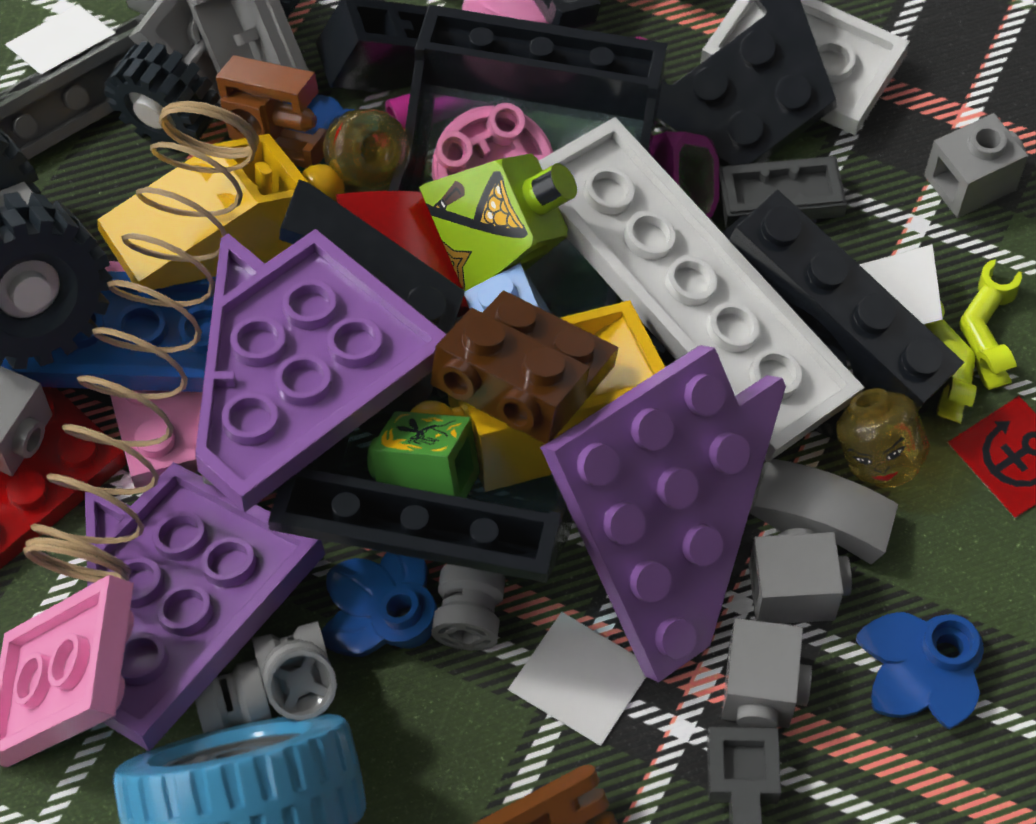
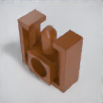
M233 55L215 76L221 97V107L252 125L257 135L270 134L295 166L308 168L309 166L319 164L327 153L326 142L328 143L327 139L329 140L327 129L318 128L314 135L302 133L314 128L317 124L316 115L310 108H306L319 92L315 72ZM226 123L231 140L245 138L236 127Z

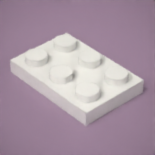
M737 0L702 49L701 63L765 16L753 0ZM800 0L837 102V107L820 120L856 135L905 59L910 41L819 0Z

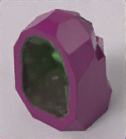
M663 132L653 135L650 155L710 219L720 199L719 157L713 140L707 136L690 132Z

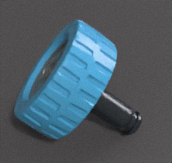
M320 714L315 718L302 721L280 717L199 734L137 755L119 765L113 777L120 824H356L362 818L366 808L361 770L350 726L345 718L335 714Z

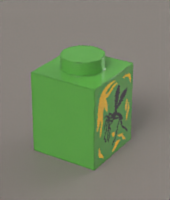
M394 411L380 435L373 438L370 443L367 456L369 474L376 478V482L466 498L480 474L471 417Z

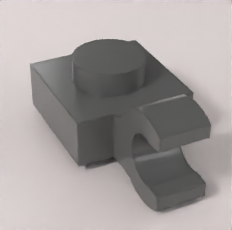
M709 727L707 735L708 802L729 803V824H762L760 804H778L781 795L778 728Z

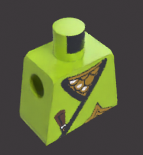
M532 153L495 160L425 183L419 187L464 291L521 263L526 271L567 237L568 227L559 206L572 200L577 194L576 181L568 168L560 163H556L542 170L538 159Z

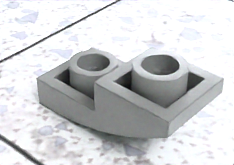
M772 459L768 463L763 464L749 513L781 532L793 528H808L815 533L835 532L837 545L872 564L886 553L898 504L865 486L833 473L789 461Z

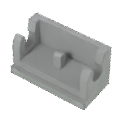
M187 0L217 73L220 72L233 55L309 71L279 0Z

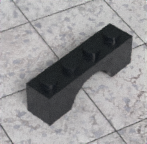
M778 189L736 226L729 241L786 302L798 306L816 318L834 336L848 357L853 375L865 387L861 394L899 430L941 390L964 364V361Z

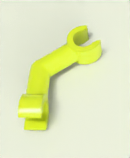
M996 259L984 265L978 284L979 292L959 322L964 337L975 353L979 377L988 390L1012 383L1006 370L1017 367L1011 350L1004 344L998 345L987 323L999 305L1009 304L1016 298L1022 280L1021 271L1018 272L1009 284L995 283L991 278Z
M941 302L942 317H944L945 309ZM944 320L924 324L964 361V364L944 385L936 409L937 416L961 424L965 405L973 407L977 388L976 385L972 384L976 360L975 353Z

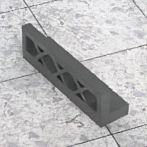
M141 13L114 28L113 31L116 34L41 75L35 72L0 92V128L10 137L27 159L34 157L115 111L112 110L108 103L111 98L105 96V82L131 47L136 44L129 36L144 18L145 13Z

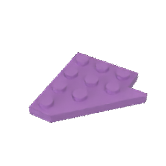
M316 229L267 263L261 261L229 233L226 234L220 241L195 457L198 471L245 513L432 372L435 346L446 334Z
M699 345L541 447L645 677L656 682L662 681L711 645L786 388L783 378L766 375L735 396L716 349L709 346Z
M175 462L159 476L156 486L144 492L131 506L127 505L137 513L144 525L142 535L123 543H91L125 562L131 569L129 582L134 583L130 607L134 614V626L130 638L125 644L121 675L125 680V691L121 704L116 710L115 717L102 723L148 751L159 742L326 555L321 540L269 530L268 519L271 512L258 505H254L245 513L242 512L214 485L204 484L202 476ZM85 492L86 536L123 537L132 535L137 531L138 524L125 511L95 494ZM87 561V568L114 572L104 566ZM87 581V586L92 585L94 582Z

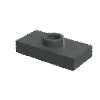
M836 156L719 167V195L726 228L731 226L742 215H750L777 189L810 220L845 216L847 202Z

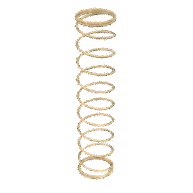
M172 102L161 109L159 124L165 133L179 144L161 141L150 145V151L159 160L178 168L203 173H223L235 187L237 192L235 202L225 209L207 211L197 203L181 195L160 188H140L136 190V196L146 205L164 212L190 217H207L220 229L224 237L227 234L226 230L214 216L229 213L241 204L242 190L238 181L230 172L242 169L254 160L260 138L252 125L224 108L204 102ZM188 112L219 119L236 127L245 136L249 146L230 148L199 141L182 133L170 124L167 116L171 113ZM156 148H171L191 154L206 161L215 168L194 166L175 161L159 153ZM209 156L225 159L245 158L247 156L248 158L241 164L224 167ZM142 193L158 194L175 199L194 208L198 212L161 205L146 198ZM129 233L121 236L126 246L144 255L164 260L191 262L206 275L209 282L208 293L201 298L190 301H173L155 290L133 282L123 280L107 282V287L110 291L126 299L148 305L175 308L193 324L196 330L195 336L188 344L175 347H156L136 336L116 329L105 327L92 329L94 336L103 342L134 351L155 353L162 357L179 372L181 383L174 391L141 394L102 378L89 375L77 377L80 385L88 389L112 396L136 399L151 408L165 421L167 425L166 434L160 438L147 441L116 440L86 427L74 424L63 425L64 432L73 437L120 448L144 464L153 476L151 483L144 487L111 489L93 487L87 483L59 474L50 473L46 475L49 482L70 489L90 492L111 502L130 515L138 526L137 531L129 536L90 537L65 533L41 524H33L31 528L34 532L59 538L36 537L25 541L26 547L23 548V552L33 563L59 574L95 583L109 574L129 581V575H131L130 567L122 560L91 543L116 544L129 542L143 534L144 525L137 513L112 495L143 493L158 484L159 475L151 462L131 447L160 444L172 436L174 427L166 413L148 399L172 397L186 389L188 378L181 366L167 353L187 350L200 342L202 331L196 319L184 307L200 304L214 295L215 282L210 272L199 261L219 256V249L214 253L191 256L170 243L148 235ZM128 239L146 241L166 248L178 255L149 250L132 243ZM115 286L131 288L159 300L133 295ZM103 334L113 335L131 341L135 344L119 341L108 336H105ZM41 551L60 553L104 566L114 572L71 564L51 557Z

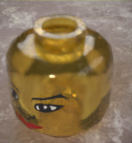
M358 109L347 111L333 121L325 134L323 152L326 164L335 170L338 176L343 179L344 184L372 189L384 187L391 183L395 168L405 162L410 153L408 135L403 126L392 115L376 109Z
M881 388L865 390L851 400L850 406L842 412L836 424L837 436L851 472L859 480L875 484L878 487H896L912 480L919 473L930 452L929 439L917 406L911 398L902 393L887 392Z

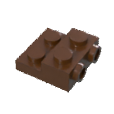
M503 290L483 312L471 308L435 346L430 385L506 423L509 427L547 444L557 436L614 368L619 347Z

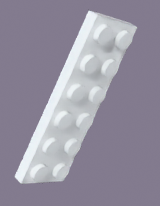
M616 117L539 160L542 170L556 163L564 165L572 173L576 181V197L559 206L568 227L566 238L623 302L631 301L641 322L675 360L699 345L714 347L735 396L766 375L783 378L786 388L765 460L767 463L854 402L865 387Z

